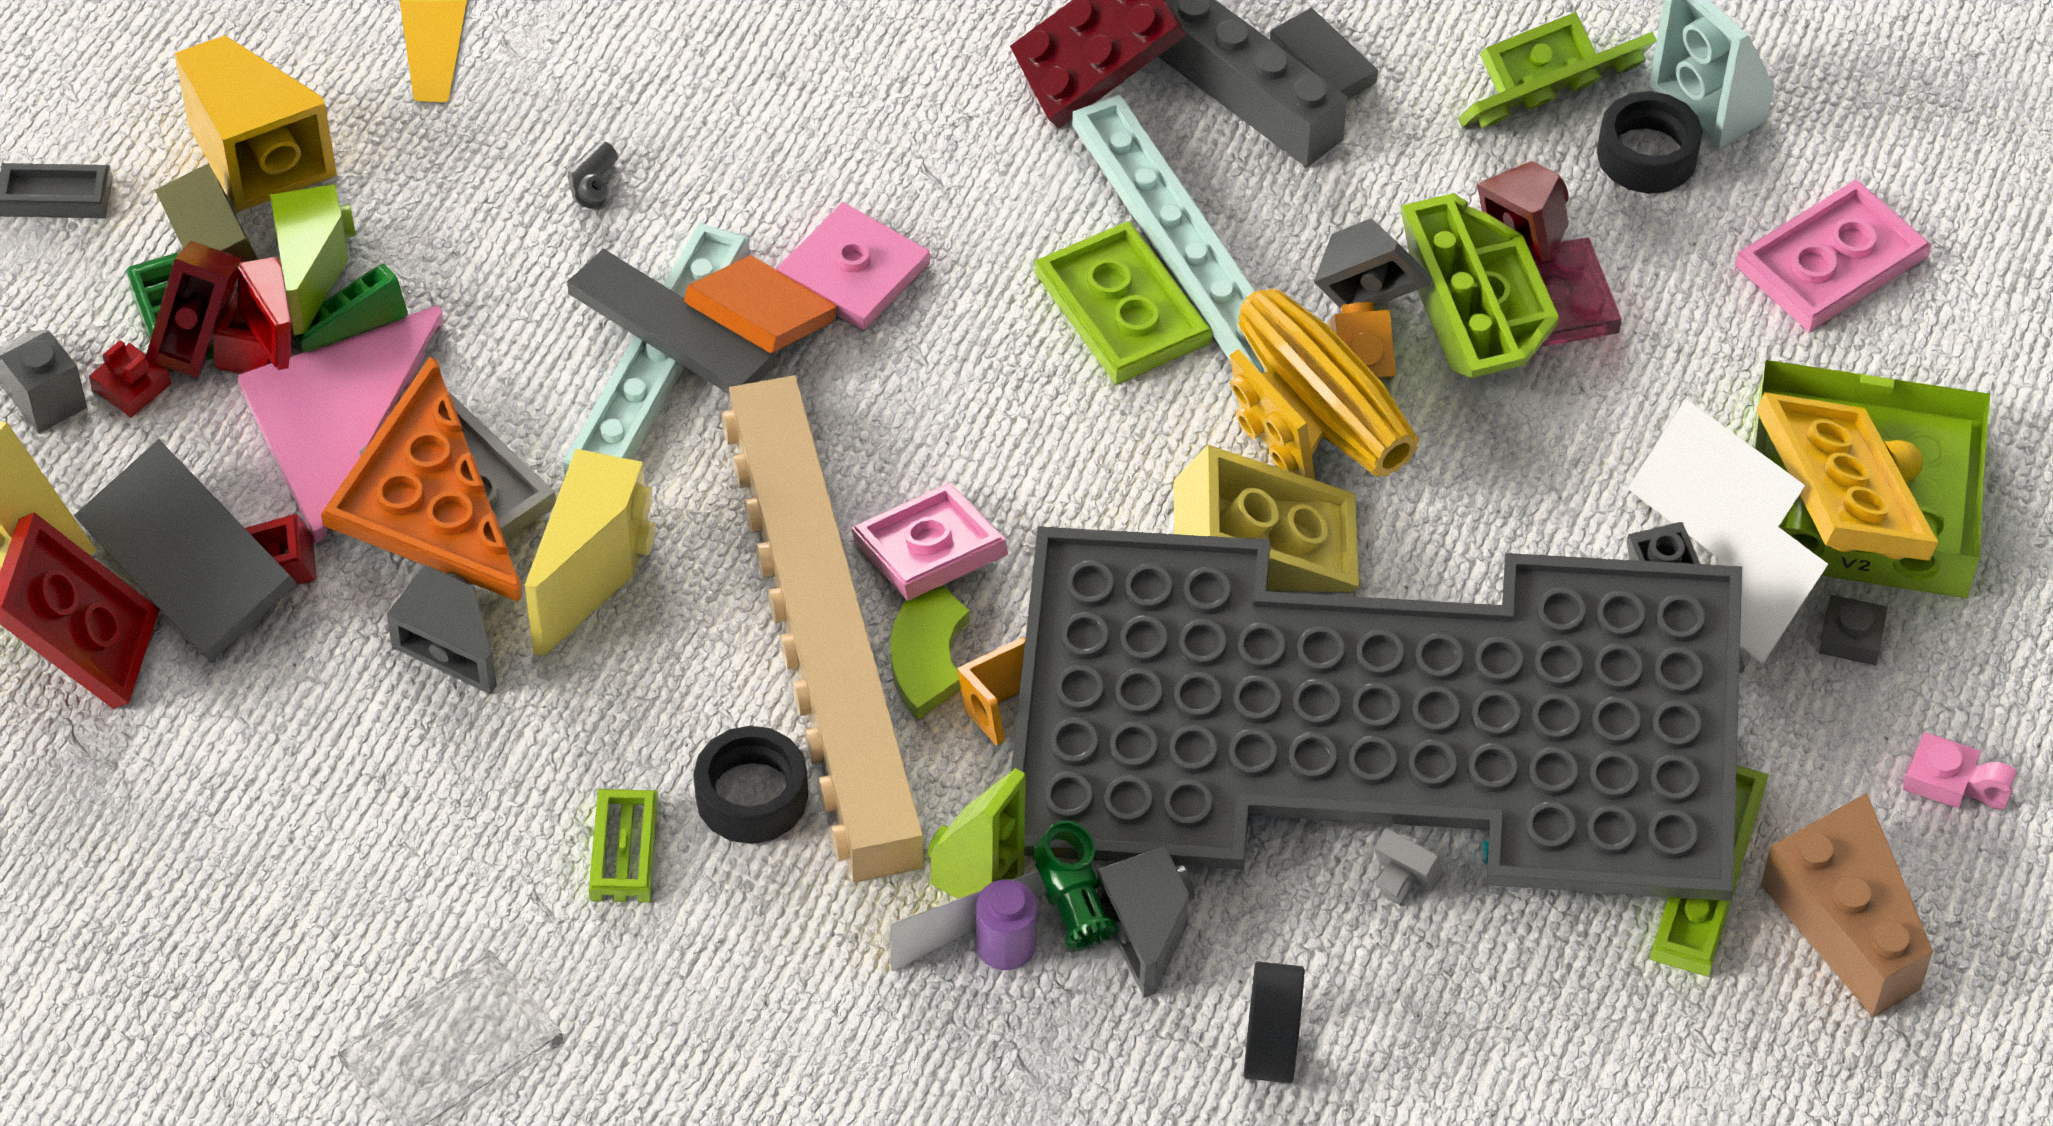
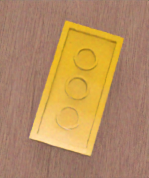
M1764 392L1756 411L1788 473L1805 485L1800 493V497L1825 545L1842 552L1858 550L1883 554L1886 557L1897 560L1906 557L1930 561L1939 542L1866 409Z

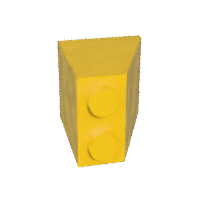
M226 35L174 53L188 125L236 213L271 200L270 194L299 190L337 176L326 105L321 95Z

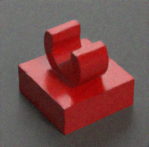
M119 340L103 354L104 363L89 375V380L94 392L132 418L171 385L169 371L166 368L147 361L145 353L131 343L125 345L123 341Z

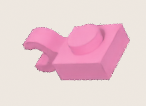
M1924 732L1905 775L1903 790L1960 809L1964 797L1968 796L1981 801L1989 807L2005 810L2013 791L2011 786L2017 770L2010 765L2000 762L1978 765L1980 750Z

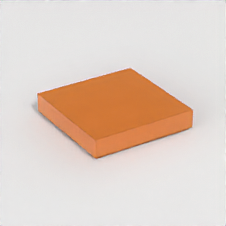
M752 255L689 284L684 297V302L690 307L770 354L832 323L838 308L834 303Z

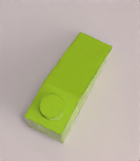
M336 184L270 194L294 335L304 334L349 260L345 238L356 236L351 205H339Z
M1017 768L1013 769L964 807L949 827L942 825L936 831L927 850V856L931 858V885L959 899L983 890L992 882L1012 880L1024 875L1026 773Z

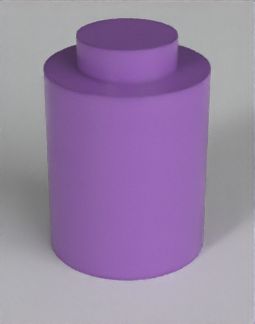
M998 880L983 888L976 901V951L981 960L993 968L1000 970L1019 968L1032 958L1036 949L1037 899L1032 890L1021 882Z

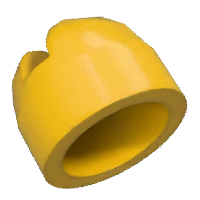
M1904 440L1884 441L1905 482L1909 483L1915 480L1922 471L1923 458L1920 450L1914 444Z

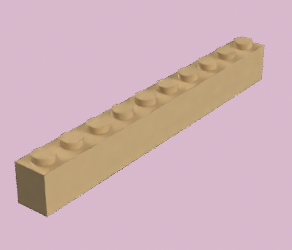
M792 375L729 387L730 410L721 412L724 435L727 445L737 443L739 454L733 455L737 485L739 489L749 487L751 498L744 499V505L750 532L760 531L763 543L756 544L758 564L762 578L770 576L773 578L775 588L768 589L772 618L774 623H785L787 634L780 635L785 667L787 670L796 668L800 681L792 682L796 709L799 717L809 715L812 728L805 729L811 764L822 763L825 776L818 777L821 804L824 812H835L838 825L830 827L837 862L848 861L853 883L923 869V833L796 376Z

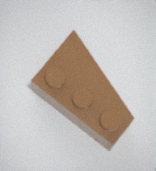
M1867 793L1771 845L1761 886L1872 1017L1921 990L1933 950Z

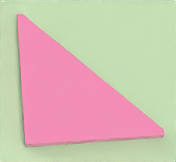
M439 305L319 349L291 356L288 369L278 370L271 363L237 375L240 389L315 543L323 541L328 533L327 527L323 526L322 511L360 458L359 451L369 445L392 412L403 389L408 388L426 356L425 349L435 331L441 329L444 321Z

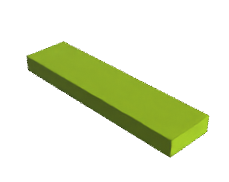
M1738 765L1736 769L1732 898L1769 774ZM1668 897L1650 960L1709 977L1732 899L1731 901Z

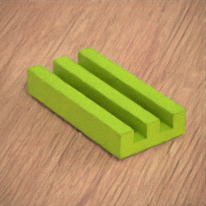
M598 789L589 881L590 901H602L603 895H614V902H626L627 896H638V902H651L659 803L658 790ZM611 804H621L615 879L604 878ZM634 805H644L638 879H628Z

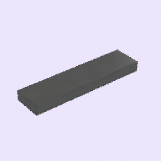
M604 248L567 281L569 295L728 394L729 387L759 382L774 367V353H768L690 307L684 302L683 297Z

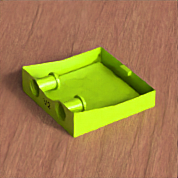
M1766 360L1759 388L1757 408L1764 392L1862 407L1868 412L1883 442L1904 440L1914 444L1920 450L1923 458L1922 471L1915 480L1906 484L1939 543L1930 561L1906 557L1897 560L1886 557L1883 554L1858 550L1851 552L1838 551L1825 545L1800 495L1779 528L1828 563L1821 576L1968 599L1980 558L1983 477L1990 394ZM1756 413L1752 447L1788 472L1758 413Z

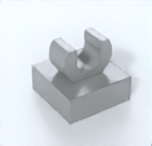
M1387 828L1384 829L1374 846V851L1380 865L1385 867L1376 883V887L1381 889L1379 895L1399 906L1402 905L1408 896L1413 883L1432 892L1444 872L1437 854Z

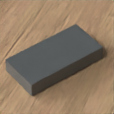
M1312 7L1270 30V40L1346 95L1347 99L1377 83L1378 69Z
M2 163L0 170V216L106 218L113 179L110 165Z

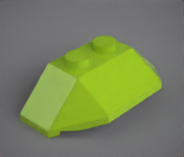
M1455 193L1401 205V215L1409 254L1432 276L1430 285L1417 291L1451 371L1474 378L1526 365L1557 327L1559 316L1523 235L1491 215L1467 206V201Z

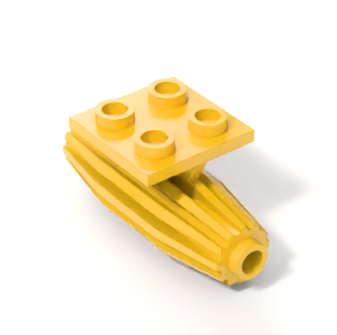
M1271 288L1266 291L1257 290L1250 294L1240 307L1238 327L1266 372L1260 373L1247 357L1237 349L1229 355L1233 372L1230 386L1238 400L1239 409L1235 411V415L1239 424L1252 439L1260 436L1270 447L1269 453L1276 466L1280 469L1316 480L1312 455L1323 436L1377 477L1381 475L1387 477L1390 473H1396L1405 463L1407 464L1412 454L1418 448L1419 438L1379 378L1328 324L1277 288L1273 290Z

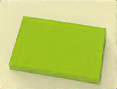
M1130 221L1034 261V273L1116 385L1212 343V330Z

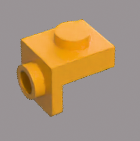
M1373 302L1342 305L1341 313L1334 314L1328 321V325L1379 380L1393 379L1396 376L1390 310L1375 311Z

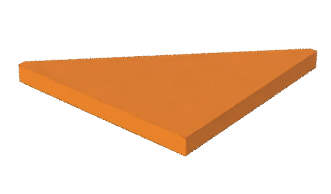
M429 357L322 511L323 526L422 565L426 564L443 573H455L471 584L519 602L523 596L521 582L514 570L506 542L495 513L493 514L474 457L470 453L463 434L462 425L450 393H448L443 381L438 361Z

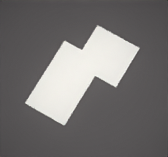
M1685 399L1628 487V490L1672 523L1683 522L1688 535L1718 557L1714 565L1742 566L1740 647L1761 664H1764L1828 566V563L1779 528L1805 485L1696 405Z

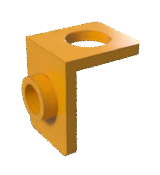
M1024 637L957 668L965 712L996 746L1005 742L998 703L1020 693L1025 647Z

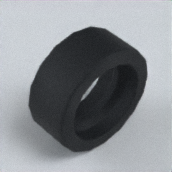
M1653 91L1630 93L1615 100L1604 112L1596 153L1601 169L1615 183L1628 190L1648 194L1668 192L1683 185L1695 172L1703 130L1699 117L1685 102L1669 94ZM1651 129L1661 131L1672 137L1681 148L1668 155L1650 156L1637 153L1626 147L1618 137L1631 130Z
M750 725L723 732L711 739L699 753L693 773L695 798L699 816L711 831L729 841L754 844L778 838L790 831L803 816L808 799L807 769L803 753L791 738L772 728ZM750 763L768 765L778 770L785 776L787 783L780 796L768 803L754 806L733 804L720 797L716 790V782L723 773L735 766Z
M1260 961L1255 963L1244 1063L1245 1079L1293 1083L1305 970L1303 966Z

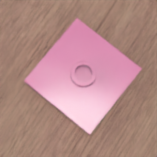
M842 202L776 270L837 305L838 308L835 315L865 331L930 264V251Z
M951 483L851 528L855 545L907 601L1008 555L1006 539Z

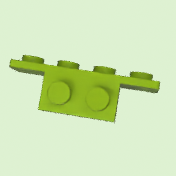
M1573 12L1490 45L1479 55L1498 94L1472 104L1458 117L1462 128L1479 122L1481 128L1485 129L1510 117L1509 109L1525 104L1527 110H1532L1556 98L1554 92L1569 85L1572 92L1585 89L1601 80L1599 73L1614 67L1617 74L1627 72L1646 61L1644 53L1657 42L1654 33L1650 32L1596 54L1577 12Z

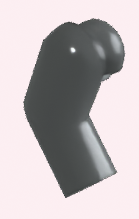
M599 140L568 171L567 178L572 197L576 203L584 208H598L603 205L609 193L608 183L604 184L602 175L618 160V154L608 142Z

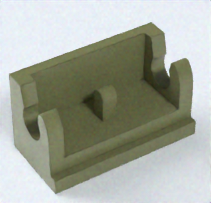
M209 163L155 189L183 248L192 240L243 259L242 262L259 260Z

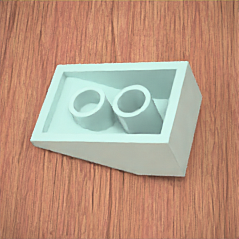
M1664 0L1649 86L1658 93L1669 94L1685 102L1699 117L1703 130L1702 135L1718 149L1767 122L1774 85L1749 35L1710 0Z

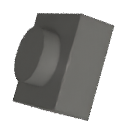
M1830 595L1819 654L1876 665L1880 653L1888 606Z

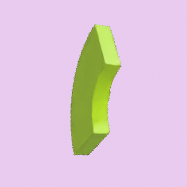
M943 585L909 601L906 600L897 614L891 634L890 659L894 684L901 700L917 720L961 690L958 671L951 661L950 650L955 636L969 623V610Z

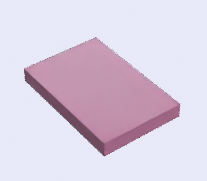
M1855 179L1739 251L1736 256L1735 266L1810 333L1928 258L1931 244L1861 182Z

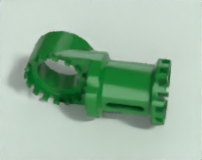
M1059 821L1052 824L1034 846L1033 860L1037 862L1035 866L1046 887L1045 896L1049 904L1057 907L1068 933L1064 939L1066 947L1073 952L1077 950L1083 951L1086 945L1088 949L1093 948L1092 941L1094 940L1097 945L1102 943L1100 937L1102 940H1109L1110 936L1116 934L1118 927L1115 920L1106 917L1095 890L1099 882L1090 863L1095 854L1093 838L1084 827L1075 822ZM1064 840L1070 843L1077 851L1078 862L1067 864L1057 859L1052 852L1051 841Z

